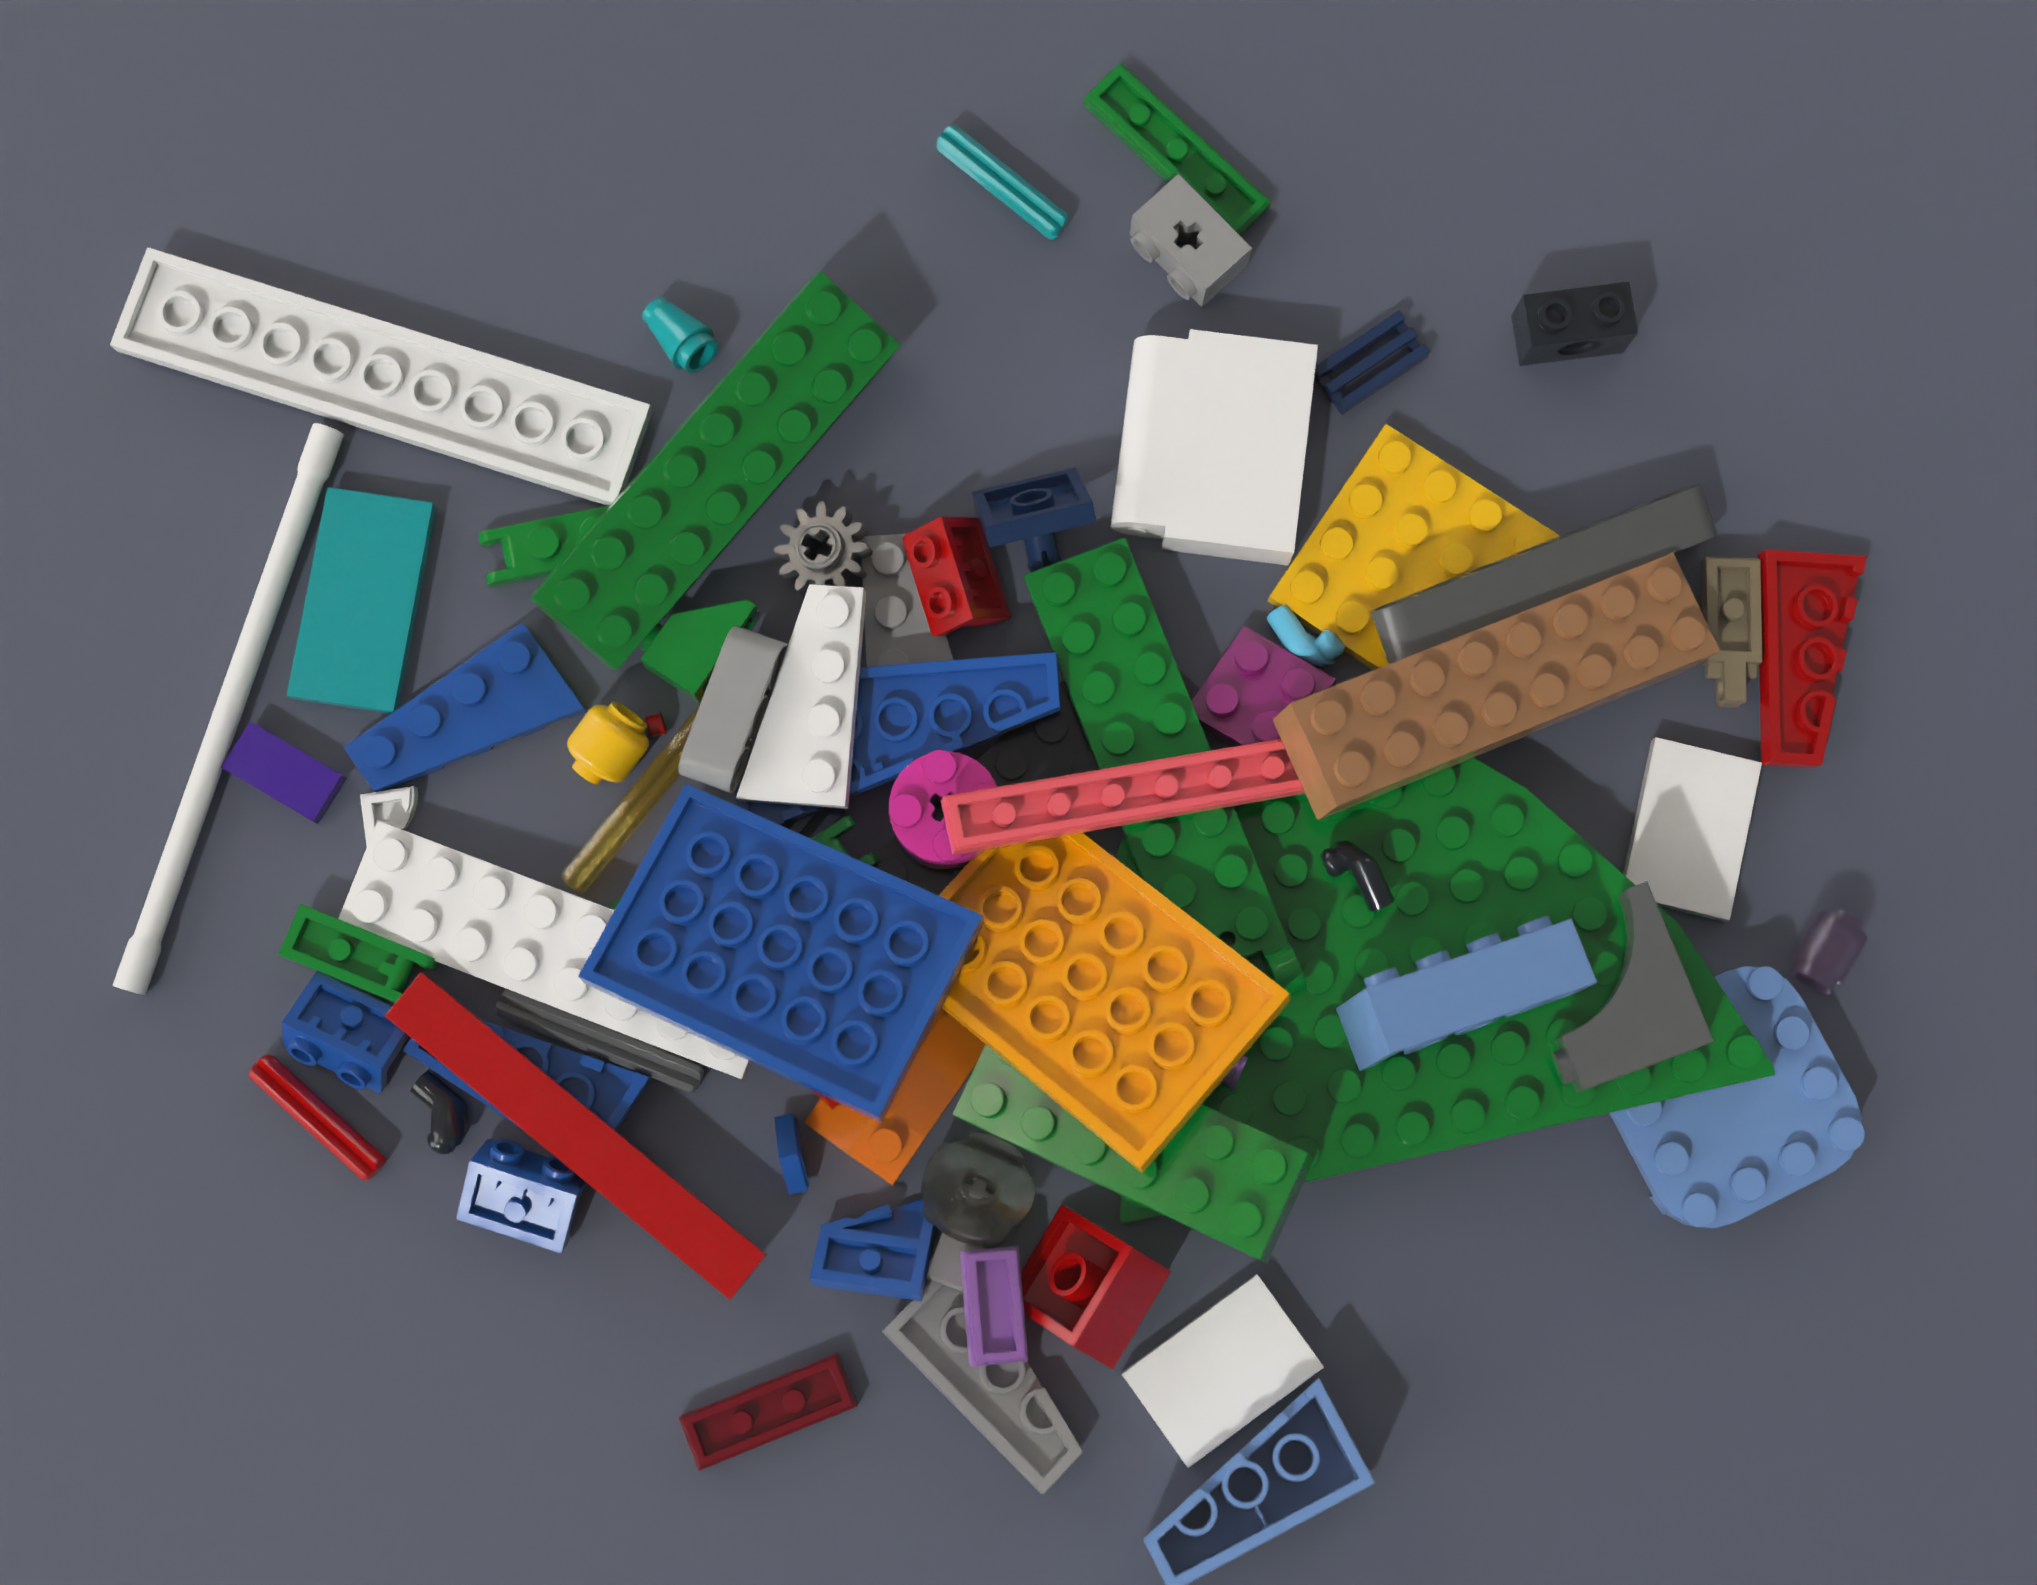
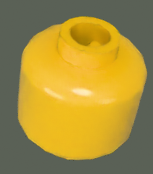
M612 701L609 706L594 705L588 710L568 738L567 747L576 760L572 768L581 777L596 785H599L602 779L615 783L623 782L649 747V740L644 732L648 727L647 724L635 712L618 702Z

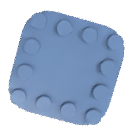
M1744 966L1716 974L1714 978L1754 1038L1760 1043L1762 1050L1774 1066L1776 1075L1609 1113L1652 1193L1650 1199L1662 1214H1666L1686 1226L1718 1228L1735 1223L1833 1173L1852 1157L1855 1149L1862 1145L1865 1138L1862 1115L1856 1096L1806 1004L1791 983L1771 967Z

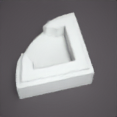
M410 786L360 795L367 846L377 821L406 830L417 808V787Z

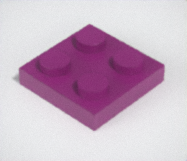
M1244 626L1191 702L1202 729L1235 747L1281 739L1272 719L1290 703L1335 686L1336 679Z

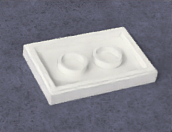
M1658 737L1652 739L1623 874L1635 885L1648 882L1656 904L1660 907L1717 921H1729L1762 762Z
M1255 1274L1129 1366L1121 1374L1189 1468L1323 1369L1324 1366L1258 1274Z

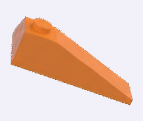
M940 1008L882 1123L843 1104H839L832 1110L821 1099L804 1123L891 1185H896L972 1074L985 1043L944 1009Z

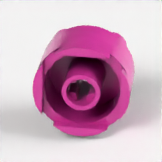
M945 750L932 751L917 758L904 768L897 777L890 793L889 816L900 846L913 860L932 869H955L966 866L970 860L985 851L980 850L952 855L945 818L940 822L935 820L937 815L934 805L938 802L941 803L942 798L947 795L997 787L988 770L978 761L967 755Z

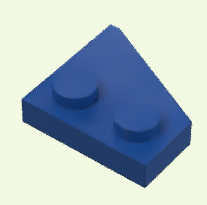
M928 1191L922 1193L923 1199L890 1209L889 1204L868 1210L859 1218L845 1217L821 1225L809 1278L812 1285L922 1301L942 1203L940 1192Z

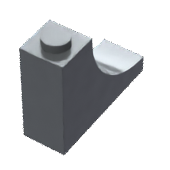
M1648 882L1625 889L1618 896L1626 926V951L1622 971L1610 997L1602 1008L1584 1025L1555 1040L1559 1048L1558 1051L1552 1053L1555 1067L1563 1084L1566 1085L1572 1082L1576 1093L1714 1042Z

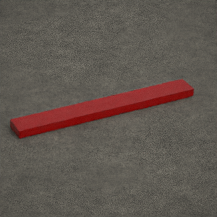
M420 972L385 1014V1017L729 1300L736 1295L768 1255L426 974Z

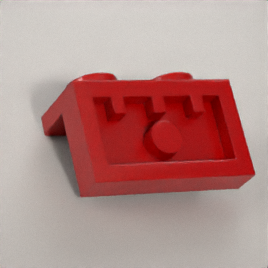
M941 516L903 536L902 542L933 636H944L962 626H995L1011 618L979 518Z

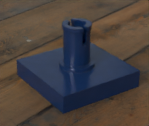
M1076 468L972 492L976 513L989 547L1024 540L1028 559L1027 566L1030 572L1044 568L1042 551H1044L1045 560L1049 566L1062 561L1059 555L1055 532L1097 522L1093 501Z

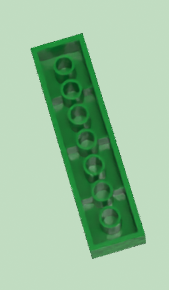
M820 270L805 283L528 599L610 670H618L900 347V344Z

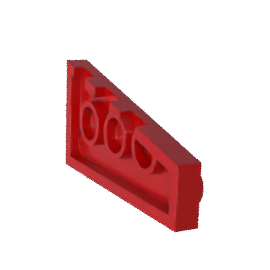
M1766 549L1757 554V558H1760L1762 663L1759 665L1762 766L1812 769L1821 766L1823 763L1836 698L1832 695L1837 673L1843 671L1847 650L1843 649L1848 622L1854 620L1858 601L1857 598H1854L1858 576L1864 574L1867 556Z

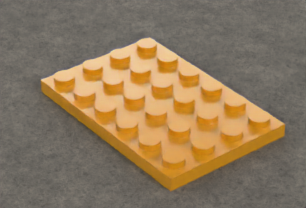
M1084 833L986 849L980 855L970 860L939 895L981 914L984 919V924L941 1008L1141 1173L1146 1170L1290 1002V993Z

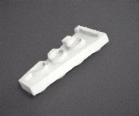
M809 584L736 796L738 801L848 809L866 604V590L864 588Z

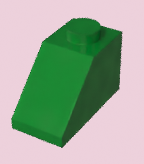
M742 600L671 614L664 625L658 623L644 639L641 650L645 653L640 660L648 671L698 704H701L729 631L733 626H739L752 631L761 618L758 608L749 600Z

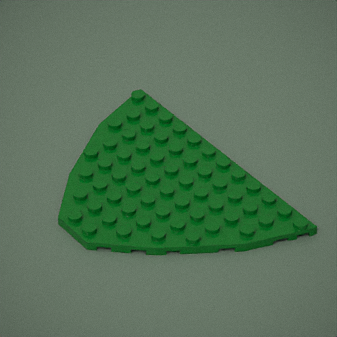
M1474 757L1318 821L1305 793L1242 804L1237 811L1238 818L1288 942L1303 971L1306 988L1290 994V1002L1243 1055L1248 1059L1234 1091L1229 1089L1228 1086L1219 1083L1202 1105L1308 1152L1314 1161L1304 1183L1776 1075L1774 1066L1762 1050L1760 1043L1754 1038L1679 923L1657 905L1714 1042L1576 1093L1572 1082L1566 1085L1563 1084L1552 1057V1053L1559 1050L1555 1040L1576 1030L1589 1021L1602 1008L1615 988L1622 971L1626 951V926L1618 896L1625 889L1636 885L1527 788ZM1348 840L1375 858L1394 897V901L1382 909L1369 911L1354 877L1348 871L1338 877H1332L1327 873L1320 857L1323 850L1335 847L1336 841ZM1549 916L1552 925L1572 919L1597 983L1578 993L1506 1018L1505 1015L1498 1017L1497 1021L1461 1035L1449 1034L1446 1039L1405 1055L1403 1051L1397 1052L1379 1062L1378 1065L1359 1071L1336 1008L1367 988L1364 979L1392 968L1397 969L1399 977L1418 971L1415 964L1416 961L1446 950L1449 953L1450 959L1469 954L1467 944L1492 934L1498 933L1501 942L1519 937L1517 927L1542 917ZM1225 932L1220 935L1219 939L1229 947L1235 944V937L1231 933ZM1261 953L1245 958L1269 977ZM1121 1196L1119 1215L1121 1224L1162 1216L1160 1213Z

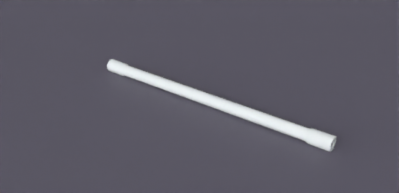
M318 423L312 424L297 467V478L138 924L124 951L112 985L114 987L146 995L161 953V941L223 769L221 766L230 750L321 490L330 476L344 437L343 433L329 426Z

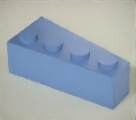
M1549 916L1542 917L1517 927L1519 937L1501 942L1498 933L1492 934L1467 944L1469 954L1450 959L1449 953L1446 950L1416 961L1415 964L1418 971L1399 977L1397 969L1392 968L1364 979L1367 988L1336 1008L1359 1071L1376 1066L1379 1062L1397 1052L1403 1051L1405 1055L1446 1039L1449 1034L1461 1035L1497 1021L1498 1017L1505 1015L1506 1018L1578 993L1597 983L1572 919L1552 925Z
M1318 1378L1143 1539L1166 1585H1186L1375 1484L1320 1379Z

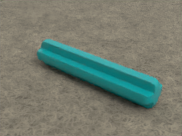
M951 124L941 133L937 140L939 152L1045 237L1054 240L1061 234L1068 224L1069 217L1066 212L957 125Z

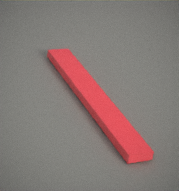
M1276 739L947 795L942 798L941 803L952 855L1299 795L1305 792L1282 740Z

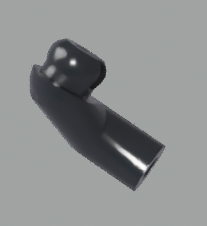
M1348 840L1336 841L1335 847L1323 850L1320 857L1327 873L1332 877H1338L1348 871L1354 877L1369 911L1382 909L1394 901V897L1375 858Z
M427 1070L413 1084L410 1092L432 1109L431 1132L427 1136L429 1147L438 1154L447 1155L452 1153L465 1139L467 1134V1106L462 1097Z

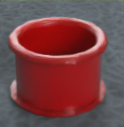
M661 712L645 716L651 739L662 734L667 735Z

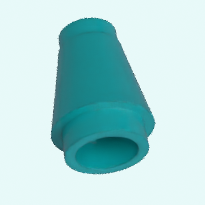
M665 297L654 299L644 309L642 314L643 321L648 325L675 368L685 369L688 373H696L713 360L718 351V342L714 339V332L710 327L669 302Z

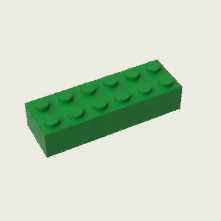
M986 1044L952 1114L970 1125L1266 1264L1314 1161L1308 1152L1201 1104L1146 1170L1141 1173Z

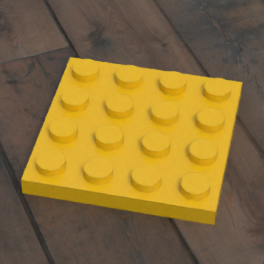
M1385 424L1267 601L1277 608L1287 605L1300 623L1318 635L1324 630H1331L1334 637L1336 633L1345 645L1344 651L1372 670H1376L1390 663H1388L1370 611L1560 535L1388 424Z

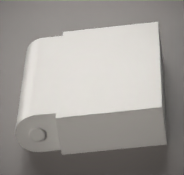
M1190 329L1188 339L1156 335L1136 338L1133 345L1111 528L1127 535L1163 539L1161 550L1288 566L1295 549L1318 345Z

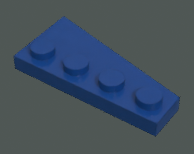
M522 622L343 748L374 792L386 791L444 769L445 765L468 756L474 757L493 749V746L518 736L525 737L543 730L544 726L567 717L571 719L586 713L587 710Z
M482 1020L616 1131H618L652 1079L651 1077ZM412 1038L403 1049L404 1052L514 1123Z

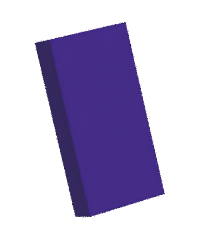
M251 721L221 766L224 770L316 824L319 823L346 780L345 776Z

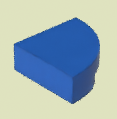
M793 1113L774 1117L778 1157L788 1194L808 1191L807 1187L810 1186L808 1170L802 1155L801 1133L797 1117H794Z

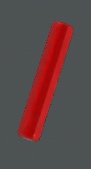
M265 1054L257 1060L248 1073L249 1078L362 1180H370L381 1170L386 1162L385 1157L275 1056Z

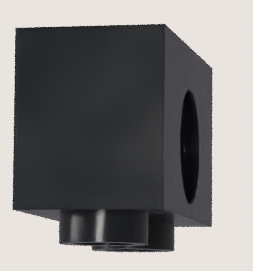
M1630 282L1526 294L1522 296L1511 315L1519 366L1624 353L1638 334Z

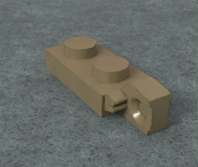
M1705 556L1701 561L1702 614L1720 651L1702 662V665L1705 666V678L1716 679V708H1739L1742 703L1747 702L1746 680L1757 678V666L1762 663L1760 558Z

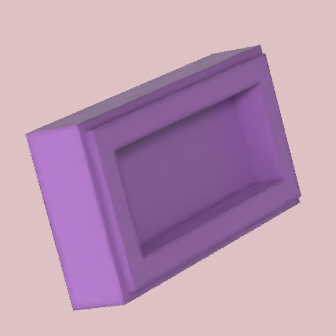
M1019 1246L960 1251L969 1366L1028 1361Z

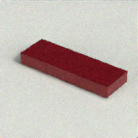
M837 1352L681 1415L679 1420L697 1469L700 1471L853 1409L858 1404Z

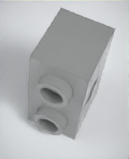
M1179 174L1132 215L1130 235L1132 237L1130 240L1135 250L1146 261L1151 263L1155 260L1168 273V282L1182 298L1188 300L1192 297L1201 307L1207 304L1248 266L1252 247ZM1178 240L1185 246L1179 248L1177 246ZM1191 241L1196 243L1195 249L1188 243Z

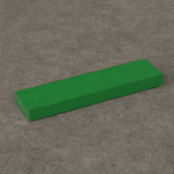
M1121 62L1084 97L1083 105L1168 183L1179 174L1240 236L1270 209L1271 201Z

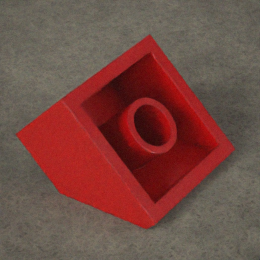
M1062 1204L1021 1271L1024 1314L1074 1348L1114 1369L1171 1271Z

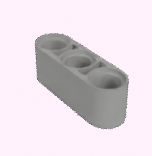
M739 626L731 628L723 643L683 748L679 762L680 775L723 791L734 793L745 773L788 647L787 643Z

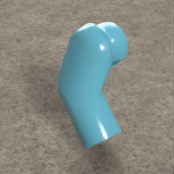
M1287 605L1274 609L1267 616L1266 620L1285 650L1318 667L1330 666L1335 663L1334 658L1342 655L1345 645L1336 633L1335 637L1331 630H1324L1319 637L1307 633L1296 615Z

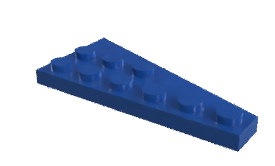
M1057 653L860 667L849 798L896 779L911 762L932 751L945 750L959 753L1060 711L1061 698ZM739 784V786L737 787V789L735 790V791H736V796H737V793H738L740 784ZM736 799V806L781 826L826 808L742 802Z

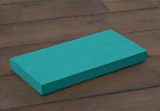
M327 487L287 690L289 698L392 714L399 709L437 510L434 503Z

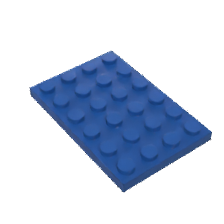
M686 783L578 977L583 983L882 1123L984 924V919L981 914Z

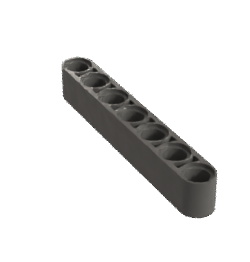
M1695 484L1380 606L1370 611L1388 663L1391 664L1668 554L1676 553L1717 536L1718 533L1701 484Z

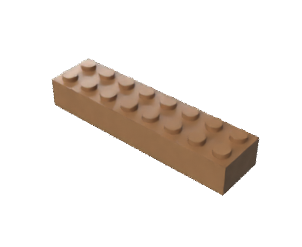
M1671 553L1294 701L1272 720L1318 821L1683 673L1712 657L1720 649L1674 553Z

